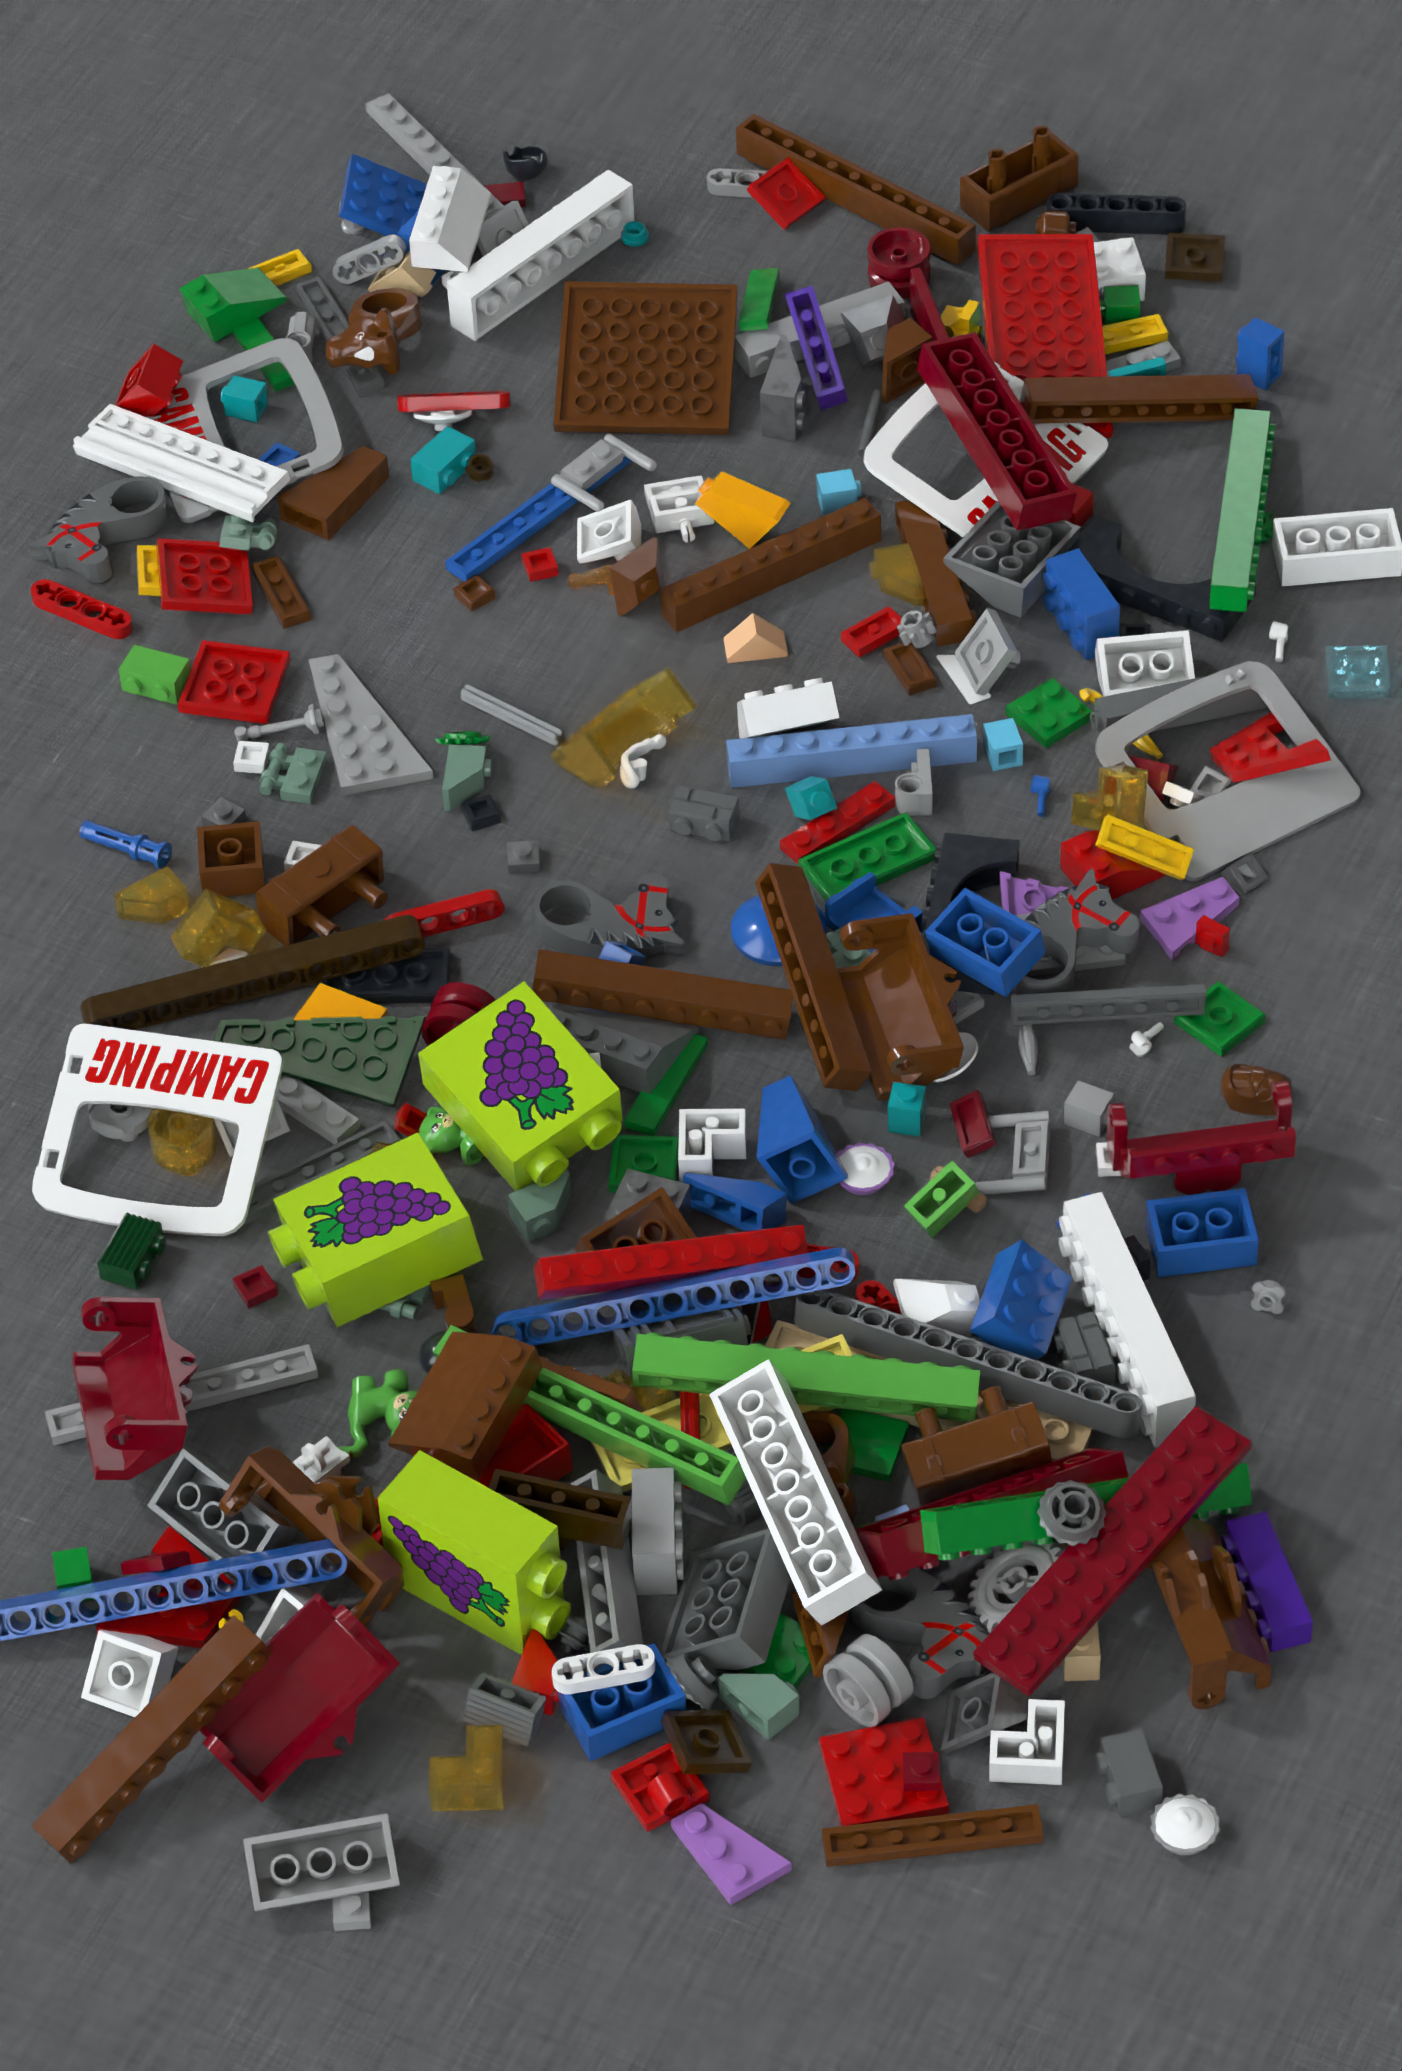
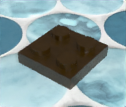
M1168 233L1165 279L1222 282L1225 235Z
M730 1710L664 1712L661 1723L683 1774L748 1773L752 1760Z

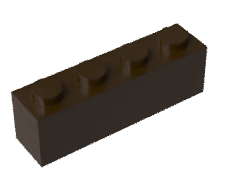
M495 1469L489 1488L557 1525L559 1537L623 1550L632 1523V1497Z

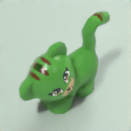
M430 1107L428 1109L427 1116L420 1126L419 1134L431 1154H446L460 1147L462 1161L466 1165L471 1166L481 1161L482 1153L444 1109L439 1107Z
M396 1369L386 1372L385 1382L381 1387L376 1386L372 1376H358L352 1380V1396L347 1417L350 1422V1434L355 1443L353 1446L337 1447L341 1451L346 1452L350 1459L360 1457L369 1443L364 1433V1427L369 1426L377 1419L385 1417L387 1426L391 1430V1437L418 1392L416 1390L409 1391L406 1371Z

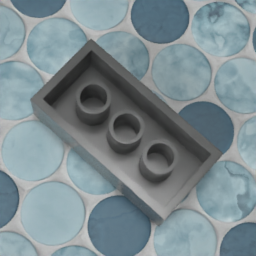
M186 1448L181 1450L147 1505L213 1560L288 1547L300 1530L297 1525L267 1501H264L257 1493H254L249 1503L238 1514L228 1517L218 1506L235 1476L207 1453ZM257 1566L254 1569L260 1577L272 1575L271 1569L267 1566Z

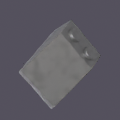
M781 334L760 391L761 436L796 441L799 430H804L806 424V413L802 412L806 391H802L801 376L787 335Z

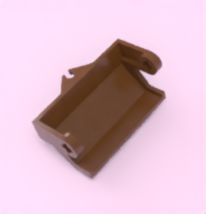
M913 913L856 920L846 924L840 931V938L845 949L859 951L876 948L860 965L837 968L871 1065L872 1073L869 1077L878 1101L889 1100L893 1082L927 1086L951 1069L959 1068L964 1046L953 1020V1017L957 1014V1001L952 999L958 991L961 981L956 980L953 983H949L944 979L946 977L956 978L957 971L928 955Z
M267 1446L248 1455L222 1497L218 1507L228 1517L235 1516L249 1503L259 1485L266 1479L268 1482L259 1495L264 1501L268 1500L285 1517L297 1525L310 1541L315 1542L329 1539L349 1558L344 1573L367 1594L366 1598L357 1603L350 1612L366 1627L378 1610L381 1612L388 1610L405 1584L402 1565L371 1537L380 1523L372 1487L367 1486L363 1489V1495L358 1494L356 1484L362 1481V1478L359 1476L330 1475L326 1477L325 1481L314 1483L278 1448L273 1450L270 1446ZM336 1553L325 1554L335 1564L342 1561Z
M1190 1517L1145 1569L1152 1568L1190 1661V1686L1187 1689L1190 1702L1196 1709H1208L1219 1704L1224 1699L1227 1672L1254 1673L1256 1688L1263 1689L1270 1687L1271 1664L1268 1659L1269 1648L1264 1636L1259 1637L1257 1633V1618L1252 1608L1248 1609L1245 1604V1589L1242 1581L1237 1580L1231 1554L1222 1547L1214 1526Z

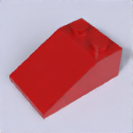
M1100 830L1086 831L1061 842L1060 869L1074 886H1078L1086 873L1093 869L1096 883L1109 887L1112 900L1166 876L1164 873L1096 847Z

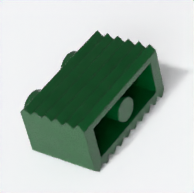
M125 1213L97 1262L100 1279L137 1290L142 1280L149 1278L156 1255L160 1256L165 1249L166 1237L163 1236L162 1224L159 1221L155 1222L153 1219L149 1220L141 1216L137 1217L135 1214Z

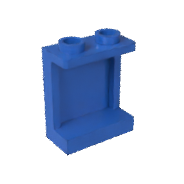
M872 872L854 880L850 886L840 893L832 895L825 902L826 925L834 932L852 921L913 913L919 931L923 932L921 928L923 911L915 905L905 911L877 888L876 875ZM876 948L867 950L872 953Z

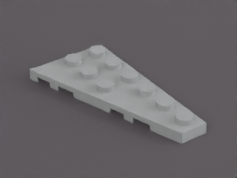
M339 654L308 659L342 796L433 779L432 769Z

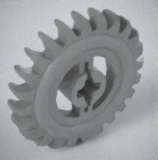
M1033 1540L1023 1542V1548L1003 1550L1002 1552L997 1549L993 1553L994 1558L992 1560L986 1559L984 1561L986 1567L976 1572L975 1575L978 1579L973 1580L970 1588L973 1591L968 1594V1600L970 1602L969 1607L980 1618L979 1621L984 1624L988 1633L993 1631L1065 1551L1057 1541L1043 1545H1034ZM1023 1566L1037 1567L1038 1576H1031ZM998 1593H1005L1013 1603H1000Z

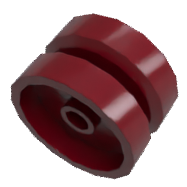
M894 227L882 230L870 239L867 247V259L869 262L868 281L871 288L890 282L902 299L910 298V269L919 267L922 269L929 285L930 244L921 232L911 228Z
M463 982L448 983L440 987L422 1025V1038L427 1046L431 1045L493 1003L496 999L487 991Z

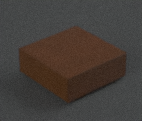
M479 575L453 588L454 596L471 612L496 598L495 590Z

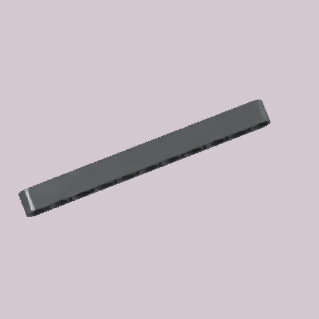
M826 1289L796 1295L794 1322L798 1328L828 1339L843 1334L848 1346L887 1359L897 1358L903 1362L916 1364L933 1362L938 1366L944 1367L968 1366L973 1370H980L978 1389L980 1391L989 1387L1000 1386L1004 1399L1022 1405L1034 1401L1035 1407L1039 1411L1112 1436L1131 1438L1138 1433L1142 1402L1137 1395Z

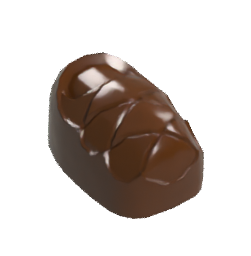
M1234 1064L1226 1068L1223 1073L1221 1092L1230 1110L1253 1115H1276L1272 1098V1083L1287 1081L1290 1092H1292L1291 1078L1277 1071L1265 1069L1261 1066Z

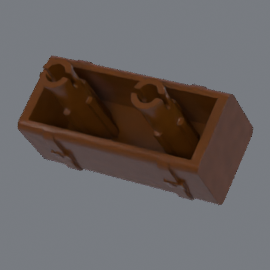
M1037 126L1033 129V140L1007 154L1002 149H992L988 152V164L960 177V207L962 211L986 231H991L1000 225L1003 226L1019 215L1047 202L1048 197L1051 195L1066 193V191L1077 186L1079 156L1077 152L1054 135L1047 126Z
M353 824L342 832L336 833L330 837L329 841L279 876L276 875L270 879L268 884L256 891L259 924L280 943L287 946L298 943L313 931L317 932L321 937L341 932V927L335 924L331 918L361 897L370 903L374 909L381 908L388 900V893L378 886L384 882L382 849Z
M1000 1386L989 1387L981 1392V1398L985 1403L989 1416L942 1431L935 1408H926L917 1412L915 1418L918 1421L923 1438L902 1444L901 1447L905 1465L919 1505L923 1506L1052 1461L1050 1445L1034 1401L1008 1409L1002 1394V1388Z

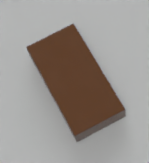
M900 643L883 649L884 659L909 696L937 687L936 677L912 643L906 646Z

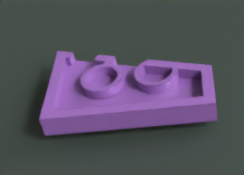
M1000 871L1002 909L1013 915L1030 914L1057 893L1068 889L1063 886L1055 888L1039 884L1038 880L1030 878L1027 881L1011 877L1010 873Z
M1221 877L1141 910L1140 920L1170 959L1174 960L1180 955V950L1188 943L1192 945L1195 942L1196 922L1203 915L1220 922L1239 906V896L1224 877Z
M702 1803L671 1820L673 1831L730 1905L792 1871V1863Z

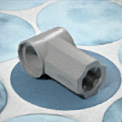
M297 312L296 315L290 317L289 331L286 338L297 341L312 364L315 317L310 316L307 312Z

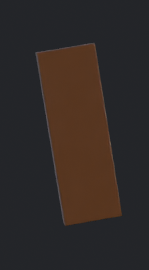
M279 556L251 564L252 573L283 629L311 620V613Z

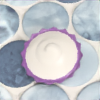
M859 1142L854 1146L847 1145L844 1150L837 1152L848 1173V1179L839 1183L845 1190L855 1195L866 1196L878 1192L885 1184L889 1183L890 1178L895 1174L893 1171L895 1163L892 1161V1154L886 1153L884 1147H876L873 1143L865 1145Z

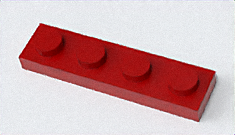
M874 781L837 804L836 809L813 819L781 839L780 850L798 864V859L843 840L895 807V797Z

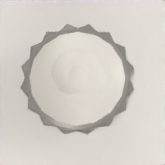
M1178 1793L1173 1798L1165 1797L1162 1804L1155 1805V1813L1150 1816L1152 1822L1150 1829L1155 1834V1840L1160 1842L1170 1852L1178 1855H1193L1206 1850L1208 1845L1216 1841V1835L1221 1831L1219 1827L1221 1818L1216 1815V1808L1208 1805L1206 1799H1198L1193 1794L1184 1796Z

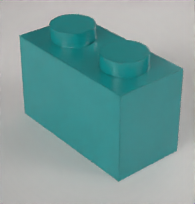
M447 426L410 459L412 480L441 494L465 472V467L469 464L470 458L476 454L475 440Z

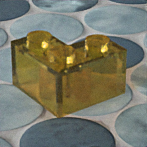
M1127 765L1100 767L1097 791L1073 793L1071 824L1100 831L1104 817L1111 815L1143 828L1148 770Z
M205 888L170 938L182 959L202 967H207L212 963L224 945L250 954L267 929L255 909Z
M503 1725L467 1726L466 1756L430 1757L429 1794L432 1811L504 1810L505 1743Z

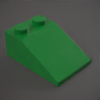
M259 267L203 274L179 288L187 313L214 343L231 334L233 328L259 318L287 301L285 295Z

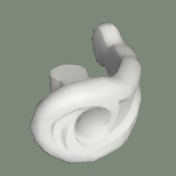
M658 734L653 738H647L642 742L632 745L621 756L620 778L624 786L631 789L636 788L639 782L646 778L647 761L638 757L652 749L663 748L666 744L664 735Z

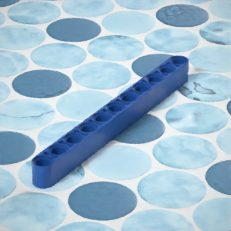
M832 1248L506 1311L496 1318L492 1335L505 1336L500 1332L499 1328L504 1325H510L516 1329L517 1333L507 1337L533 1346L844 1286L851 1282L855 1275V1258L848 1249ZM836 1261H844L849 1265V1268L844 1272H835L831 1265ZM809 1267L816 1274L810 1279H804L797 1272L801 1268ZM769 1274H777L782 1278V1282L778 1285H769L765 1282L764 1278ZM743 1280L749 1285V1288L743 1292H738L731 1287V1284L734 1281ZM702 1287H711L715 1290L716 1294L711 1298H704L698 1294V1290ZM676 1293L683 1300L679 1304L672 1305L664 1297L667 1294ZM637 1299H642L649 1304V1308L644 1311H638L632 1307L631 1303ZM603 1306H610L616 1311V1314L612 1317H604L598 1310ZM576 1312L582 1316L583 1320L580 1323L573 1324L568 1322L565 1316L568 1313ZM536 1319H544L549 1323L550 1327L545 1330H539L533 1326L532 1322Z
M329 1539L163 1571L0 1600V1641L335 1579L345 1572L349 1558ZM327 1553H336L342 1561L336 1565H331L324 1560L323 1556ZM293 1559H300L306 1563L307 1568L302 1571H296L290 1567L289 1562ZM257 1566H267L273 1574L269 1577H260L254 1569ZM224 1572H231L237 1577L238 1581L233 1584H227L221 1579L220 1575ZM191 1578L198 1579L203 1584V1588L192 1590L185 1581ZM162 1585L168 1590L169 1594L159 1597L152 1592L151 1587ZM121 1591L129 1592L133 1596L134 1601L131 1603L121 1602L117 1597V1593ZM93 1598L99 1603L100 1607L95 1610L88 1609L84 1606L82 1600ZM52 1604L60 1605L64 1608L65 1614L62 1616L53 1615L49 1611L48 1606ZM24 1611L28 1613L31 1621H18L14 1616V1612Z

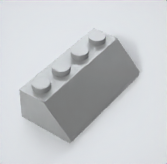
M388 1813L243 1839L255 1912L400 1886Z

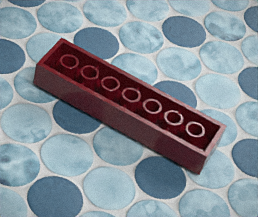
M976 332L923 343L917 370L1016 530L1019 531L1071 519L1077 492Z
M1088 1448L855 1529L876 1577L887 1576L889 1580L901 1579L909 1575L908 1570L916 1567H919V1569H929L940 1564L938 1555L924 1552L920 1510L1046 1491V1489L1054 1487L1057 1482H1067L1069 1480L1090 1484L1128 1478L1129 1475L1123 1451ZM970 1550L959 1552L960 1557L970 1554Z

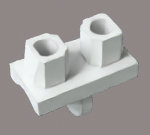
M326 1436L315 1445L307 1443L301 1448L302 1455L293 1461L314 1483L325 1481L326 1477L330 1475L339 1476L341 1468L350 1462V1457L346 1452L338 1449L331 1439Z

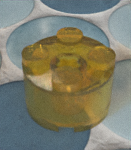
M158 1108L151 1112L148 1118V1133L152 1157L159 1166L168 1171L180 1173L183 1176H192L197 1173L198 1169L204 1167L212 1160L217 1150L213 1118Z

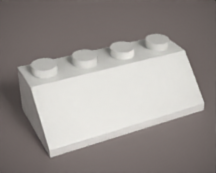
M433 166L409 240L412 267L468 272L491 199V192L463 169Z

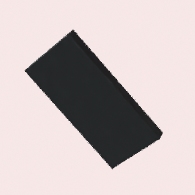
M450 947L425 948L422 953L415 957L323 980L321 983L374 1004L432 1003L439 988L450 983L451 950Z

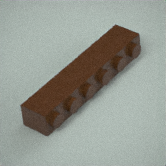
M910 500L895 502V524L925 612H929L934 621L937 633L933 635L937 647L961 643L976 624L977 619L974 609L969 610L968 608L970 606L969 594L966 588H961L963 585L962 579L958 578L943 563V558L953 549L952 547H947L948 535L946 528H941L940 521Z

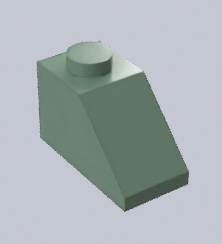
M449 745L442 787L444 811H452L460 806L461 803L468 801L485 790L486 777H492L493 769L492 759H487L486 746Z
M566 1169L556 1181L548 1186L539 1187L536 1183H533L508 1194L510 1217L527 1242L539 1237H545L558 1229L571 1197L570 1173Z
M723 1674L718 1678L719 1698L768 1741L799 1716V1694L789 1682L784 1683L775 1674Z

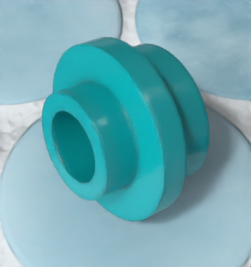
M632 221L624 226L621 232V240L625 245L639 247L649 240V231L643 223Z

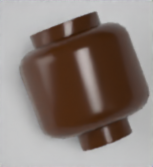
M1044 211L1041 214V218H1036V234H1076V222H1070V215L1066 211Z

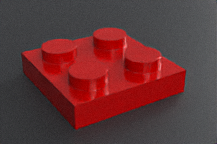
M788 157L752 182L746 190L784 231L822 204L826 198Z

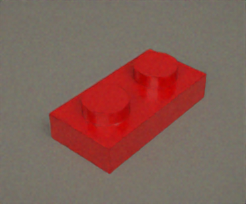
M887 606L842 631L841 642L860 658L898 637L900 633L897 626L901 625L902 617L890 606Z

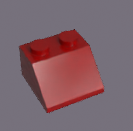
M153 343L128 371L115 406L144 417H154L162 408L166 410L174 398V394L171 393L172 389L178 385L183 374L179 371L183 360Z

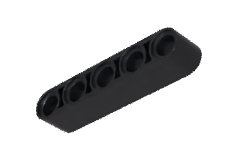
M1055 193L1048 197L1047 211H1066L1069 213L1070 222H1076V232H1080L1088 227L1092 232L1168 235V233H1182L1186 226V202L1182 198L1175 196Z

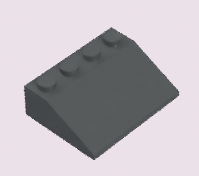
M997 501L943 558V563L994 608L1021 618L1045 592L1043 574L1046 573V559L1066 553L1080 536L1081 527L1062 520L1017 531L1003 507Z
M560 1003L550 1009L588 1054H600L601 1069L614 1083L651 1094L693 1036L699 1032V1026L674 1023Z
M769 1528L692 1552L660 1653L664 1660L669 1656L675 1657L688 1653L695 1659L702 1656L714 1669L741 1670L765 1663L790 1580V1574Z

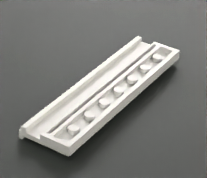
M109 404L88 425L89 430L82 437L76 436L73 439L75 453L79 456L134 477L142 476L155 479L167 490L250 522L255 520L254 516L290 481L289 473L284 469Z

